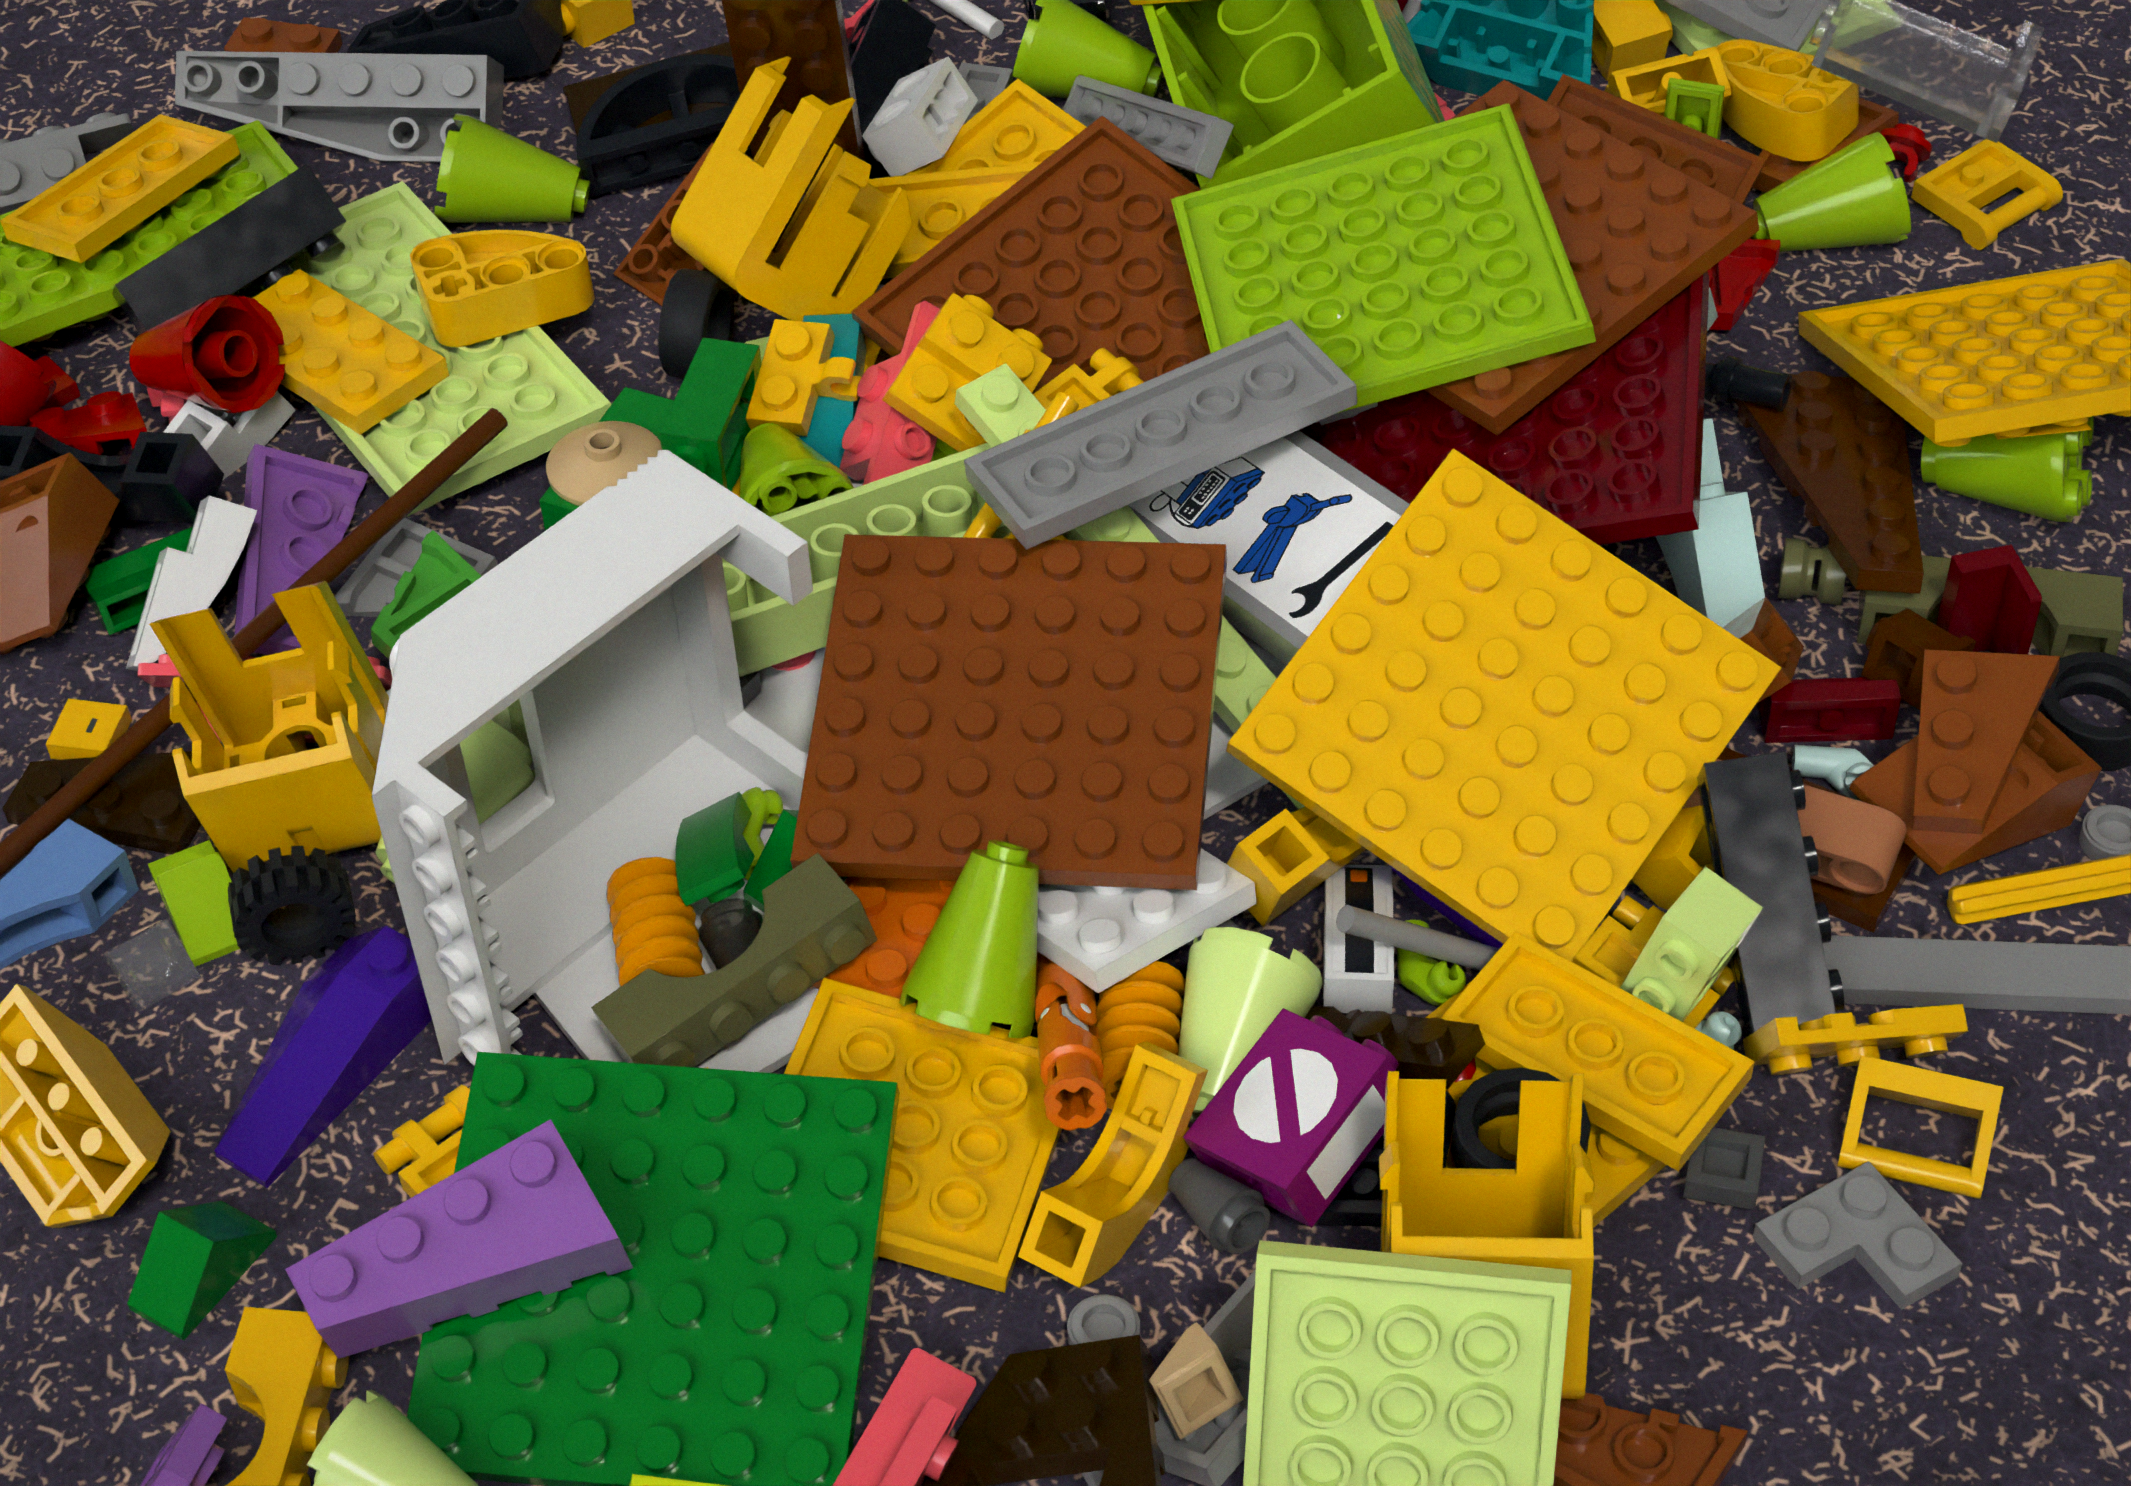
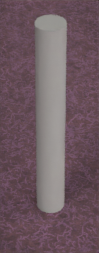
M1350 905L1342 907L1336 919L1337 928L1341 932L1450 963H1457L1458 965L1479 971L1483 969L1499 950V948Z

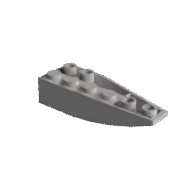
M176 51V105L243 124L259 120L268 131L381 162L441 163L448 130L460 132V129L453 120L455 114L472 116L497 129L503 116L504 66L488 55Z

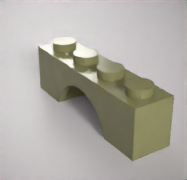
M1922 555L1924 575L1920 594L1860 590L1857 643L1866 644L1869 633L1879 620L1884 617L1889 618L1906 608L1936 625L1951 558ZM2025 567L2042 596L2031 641L2040 651L2041 655L2060 656V658L2078 652H2105L2117 655L2123 634V577Z
M817 852L762 890L764 918L761 928L752 944L733 962L714 972L695 977H673L648 968L591 1008L611 1044L625 1062L695 1067L728 1043L741 1038L750 1028L786 1003L796 1000L806 989L842 964L855 959L865 948L878 940L860 899Z

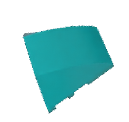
M1422 0L1420 2L1421 10L1407 23L1426 74L1440 86L1483 96L1501 81L1506 80L1547 101L1563 74L1591 85L1594 0Z

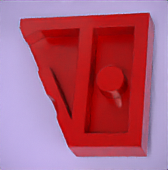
M118 391L97 394L87 400V405L67 411L60 407L40 410L31 416L29 422L25 425L38 427L66 445L98 455L103 453L101 443L129 438L134 449L139 433L147 432L133 393L121 395Z

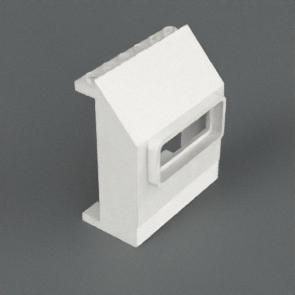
M658 450L657 457H648L647 464H639L637 471L627 472V479H617V486H607L406 630L400 635L390 653L389 666L393 679L371 797L444 1065L461 1051L474 1066L477 1052L522 1055L511 1046V1044L523 1036L522 1030L517 1027L520 1024L519 1018L511 1013V1011L612 931L613 925L609 917L610 905L607 901L606 892L607 882L616 869L627 862L647 857L666 858L674 860L676 863V840L680 824L684 818L737 792L742 794L754 787H759L762 791H776L782 798L784 805L791 810H799L808 755L744 711L722 558L794 606L813 591L808 542L669 450ZM519 699L535 769V779L530 787L479 825L460 742Z

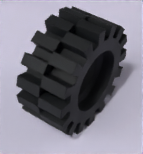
M292 846L291 855L281 856L279 847L268 850L270 860L264 862L256 855L247 860L249 871L240 867L233 874L234 883L229 882L227 890L234 938L237 939V945L242 951L249 949L251 958L259 961L267 954L268 962L272 965H280L283 957H291L292 964L303 962L302 955L311 953L314 959L325 957L324 946L327 945L336 951L343 945L342 936H351L354 930L353 922H356V913L346 868H342L341 861L334 855L326 859L325 850L314 848L309 856H305L304 846ZM305 903L293 908H280L290 904Z

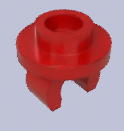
M1902 123L1894 125L1893 128L1881 130L1880 134L1885 137L1895 159L1907 164L1904 171V181L1913 182L1918 174V162L1929 159L1932 152V145L1925 139V133L1915 126Z

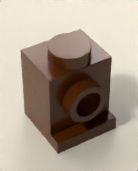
M1906 608L1889 618H1882L1872 628L1866 641V649L1869 650V654L1861 675L1869 680L1897 679L1901 699L1920 710L1925 649L1973 652L1976 640L1967 635L1958 638Z

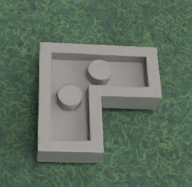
M1869 1161L1755 1224L1753 1239L1797 1289L1856 1258L1901 1310L1958 1278L1962 1262Z

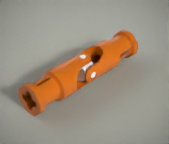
M1037 951L1035 1018L1038 1033L1040 1076L1046 1086L1043 1094L1046 1116L1055 1126L1064 1130L1087 1129L1099 1122L1107 1110L1105 1088L1101 1082L1104 1069L1101 1040L1099 1039L1098 1028L1095 1026L1097 1022L1095 991Z

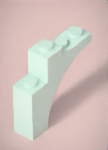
M1713 418L1703 419L1699 529L1655 537L1670 569L1679 599L1723 628L1765 598L1748 492H1725Z

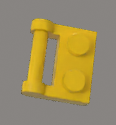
M1990 136L1916 179L1911 198L1960 230L1966 243L1977 250H1982L1994 243L1998 238V233L2038 209L2047 211L2060 203L2063 198V190L2058 180ZM2016 187L2024 191V193L1989 214L1980 210Z

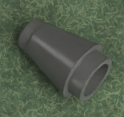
M1195 1158L1183 1161L1171 1174L1168 1183L1169 1191L1176 1196L1179 1203L1213 1248L1220 1251L1228 1250L1232 1254H1242L1252 1249L1263 1238L1269 1227L1270 1212L1264 1206V1199L1261 1193L1202 1164Z

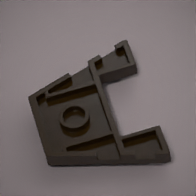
M1140 1335L1009 1354L954 1437L959 1440V1443L941 1478L937 1482L928 1477L923 1486H987L1104 1470L1100 1486H1162L1161 1475L1166 1474L1164 1455L1156 1440L1155 1422L1159 1421L1157 1396L1148 1381L1154 1374L1152 1354Z

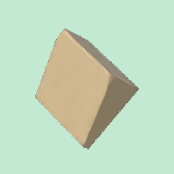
M1197 1322L1185 1330L1148 1380L1180 1440L1244 1400L1217 1345Z

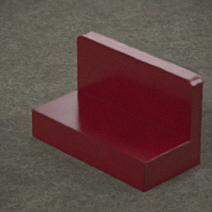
M2012 544L1951 556L1936 625L1958 638L1967 635L1976 640L1973 652L1989 650L1991 653H2029L2042 596Z
M1866 677L1793 679L1789 684L1757 703L1764 742L1790 743L1892 739L1901 695L1897 679L1869 680Z

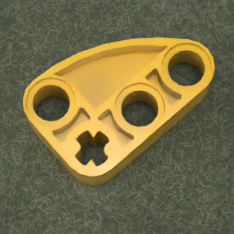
M1746 39L1729 40L1716 46L1732 94L1728 104L1725 105L1722 117L1736 133L1755 146L1794 161H1814L1828 155L1859 124V72L1854 66Z
M480 230L456 233L426 240L413 248L410 254L422 309L436 340L447 347L468 346L573 316L586 311L595 300L585 247L578 241L552 234L523 230Z

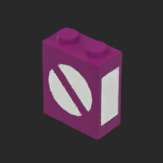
M1283 1008L1188 1129L1183 1138L1202 1164L1258 1191L1263 1196L1264 1204L1312 1228L1383 1135L1388 1071H1396L1399 1063L1386 1048L1375 1041L1365 1039L1362 1044H1359L1345 1037L1335 1025L1320 1016L1314 1015L1308 1020Z

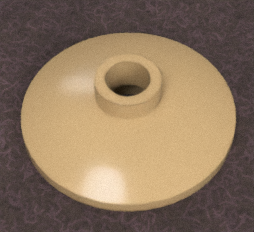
M603 421L582 426L562 437L551 449L546 461L548 482L559 497L571 504L581 506L607 486H617V479H627V472L637 471L639 464H647L648 457H657L658 450H662L661 441L648 429L629 422Z

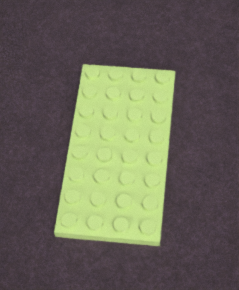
M403 181L338 208L346 219L343 228L336 234L341 242L314 260L306 253L289 264L294 271L301 269L446 359L449 371L447 378L361 435L312 404L389 498L491 408L501 412L508 422V426L407 516L427 509L446 498L472 486L479 485L496 475L551 451L553 446L571 431L599 422L611 406V402L539 326L463 347H447L436 340L420 303L410 254L418 244L429 239L451 235L452 233ZM259 283L242 295L253 298L264 291L265 288Z

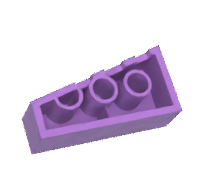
M550 1119L285 1270L316 1330L337 1358L340 1359L430 1331L433 1324L468 1313L471 1318L499 1310L498 1304L539 1291L542 1292L543 1296L572 1287L571 1281L604 1271L609 1276L632 1269L633 1266L618 1235Z

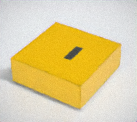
M68 698L45 744L50 758L63 760L99 756L128 730L132 721L128 706Z

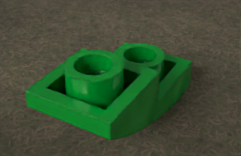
M740 792L684 818L680 824L676 840V874L679 895L686 906L707 897L710 903L722 901L745 885L743 878H745L755 856L742 835L752 813Z

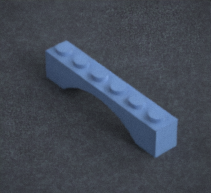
M70 819L63 822L47 838L41 840L31 853L0 880V970L25 955L60 941L94 933L139 891L125 850Z

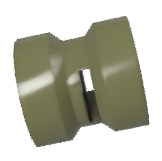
M1785 538L1777 598L1797 600L1803 595L1816 596L1820 603L1841 604L1846 574L1829 551V543L1823 548L1810 547L1805 540ZM1815 560H1820L1817 582L1813 584Z

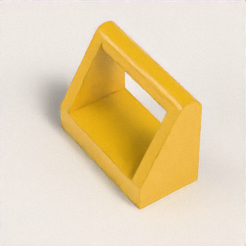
M1861 1055L1856 1071L1837 1166L1853 1170L1869 1161L1883 1177L1980 1199L2004 1087ZM1867 1095L1979 1119L1970 1168L1859 1143L1858 1137Z

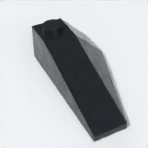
M445 0L429 12H426L424 6L418 5L363 26L346 53L488 55L504 66V79L518 76L534 78L545 73L551 67L553 58L564 42L561 0Z

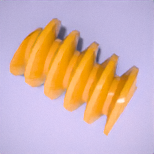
M647 857L627 862L616 869L607 882L606 896L610 905L609 917L613 925L612 939L616 946L615 960L619 967L618 981L620 986H623L648 968L673 977H695L706 974L701 966L703 955L698 946L699 931L695 926L696 912L692 904L686 906L679 895L675 861L661 857Z
M1156 960L1099 993L1096 1010L1097 1022L1095 1026L1098 1028L1099 1039L1101 1040L1104 1065L1101 1082L1105 1088L1107 1108L1111 1110L1113 1109L1136 1044L1148 1041L1178 1056V1043L1176 1041L1180 1037L1181 1022L1179 1018L1182 1016L1183 1000L1181 997L1185 992V979L1180 970L1168 963Z

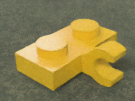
M774 319L745 418L751 430L761 424L774 423L787 428L795 435L807 436L818 396L831 397L842 401L858 400L857 388L861 376H853L856 367L855 360L846 357L830 358L835 340L830 324Z

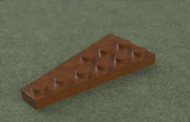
M1803 371L1798 374H1791L1792 389L1783 411L1734 399L1739 406L1737 417L1745 428L1753 427L1759 435V449L1792 497L1801 496L1806 503L1805 516L1811 525L1822 526L1829 537V551L1855 589L1920 594L1924 570L1904 418L1854 378L1827 376L1816 371Z

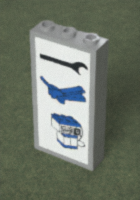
M1297 430L1131 503L1128 506L1160 543L1226 544L1227 570L1222 615L1231 625L1287 666L1410 504Z

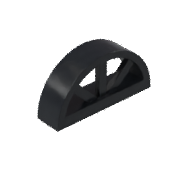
M693 54L668 58L644 66L626 75L608 88L587 112L577 137V160L584 180L591 182L590 198L690 172L711 143H715L740 97L733 57ZM696 103H729L725 106L690 114L688 105ZM672 109L674 119L636 128L646 120ZM750 144L745 152L748 156H752Z

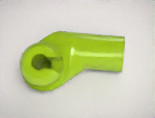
M759 787L748 789L741 794L752 813L742 835L755 856L745 876L746 880H749L765 847L760 837L763 824H776L779 819L778 814H781L783 811V801L780 795L774 790L762 791Z
M1406 920V922L1429 928V925L1424 921ZM1397 948V969L1400 983L1431 1005L1440 1006L1464 989L1466 984L1465 973L1457 963L1448 968L1445 961L1438 962L1429 956Z

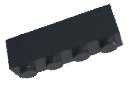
M874 0L857 19L847 42L862 135L897 81L924 68L933 53V49L928 44L936 25L903 0ZM862 137L866 162L872 165L871 172L876 173L882 164L873 157L867 142Z
M306 164L115 284L112 295L141 334L215 296H243V293L259 283L266 290L277 283L282 277L293 273L294 270L289 264L308 253L312 260L338 245L341 241L336 234L341 231L346 223V219Z
M1786 751L1704 763L1697 776L1714 873L1763 907L1730 959L1744 1037L1746 1038L1774 1018L1797 1016L1799 1027V1024L1820 1019L1825 1015L1835 1014L1837 1010H1843L1844 992L1841 977L1837 969H1827L1823 943L1831 942V925L1828 910L1824 902L1815 903L1810 877L1818 875L1817 851L1813 837L1811 835L1802 836L1797 813L1799 810H1805L1806 806L1805 789L1800 771H1789Z

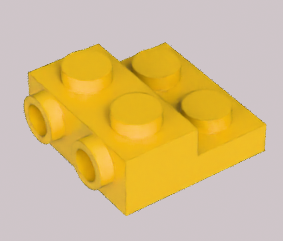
M953 292L932 320L882 401L958 452L987 442L954 404L956 390L1006 363L1032 393L1052 362V359L1042 353L1044 346L1036 335L1024 329H1014L1011 332L992 319L994 311L986 301L974 295H965L961 298Z

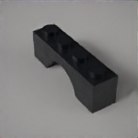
M0 425V481L70 452L120 500L111 519L194 524L200 501L208 496L216 497L224 477L222 470L193 434L140 432L131 454L105 456L85 452L66 445L38 427Z

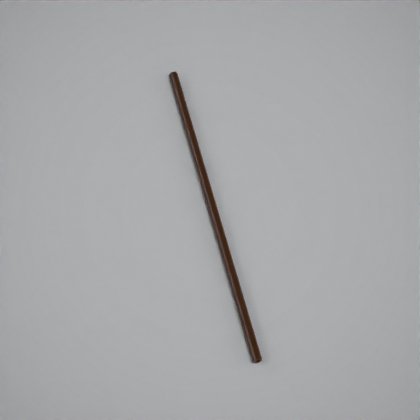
M495 408L487 411L286 590L323 581L330 585L508 426V422L502 413ZM274 600L236 633L230 640L242 661L246 660L283 627L287 620ZM183 680V683L185 684V686L187 687L188 691H189L190 694L192 695L193 699H194L195 702L197 703V701H196V699L194 698L193 694L191 693V691L189 690V688H188V686L186 685L185 681ZM170 693L0 842V878L173 725L170 719Z

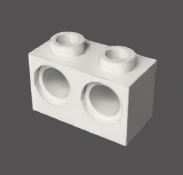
M948 56L900 78L862 137L867 142L873 157L881 162L891 177L902 176L944 157L978 99Z

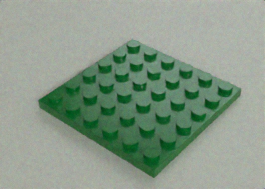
M477 1052L454 1173L551 1119L618 1235L633 1268L609 1276L604 1271L571 1281L572 1287L543 1296L542 1292L539 1291L498 1304L499 1310L471 1318L468 1313L433 1324L432 1330L424 1332L422 1335L407 1418L473 1480L543 1486H629L632 1474L727 1486H833L853 1449L900 1095L897 1082Z

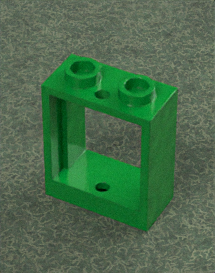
M703 337L659 432L662 450H669L730 491L741 475V450L746 435L751 431L745 418L762 364L759 345ZM741 397L747 398L748 402L743 401Z

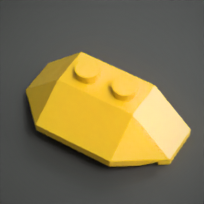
M16 984L0 1003V1162L47 1227L62 1228L113 1217L157 1163L171 1131L105 1043L28 987Z

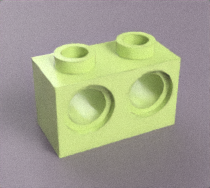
M1705 866L1662 917L1620 988L1683 1022L1717 981L1763 907Z

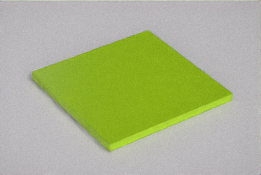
M1509 103L1171 199L1210 353H1214L1291 319L1356 384L1357 404L1340 412L1596 342L1591 318Z

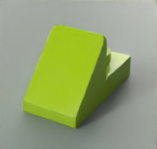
M210 840L148 863L153 881L192 967L199 966L240 949L237 945V939L234 938L227 890L229 882L232 883L221 854L215 852Z

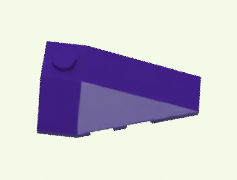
M387 925L349 938L303 983L214 1150L218 1159L268 1188L432 1021L410 938Z

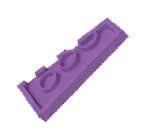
M254 444L247 457L244 506L257 510L240 555L235 634L275 600L272 596L273 593L284 591L342 541L369 473ZM287 622L263 643L255 653L270 655L301 648V645Z

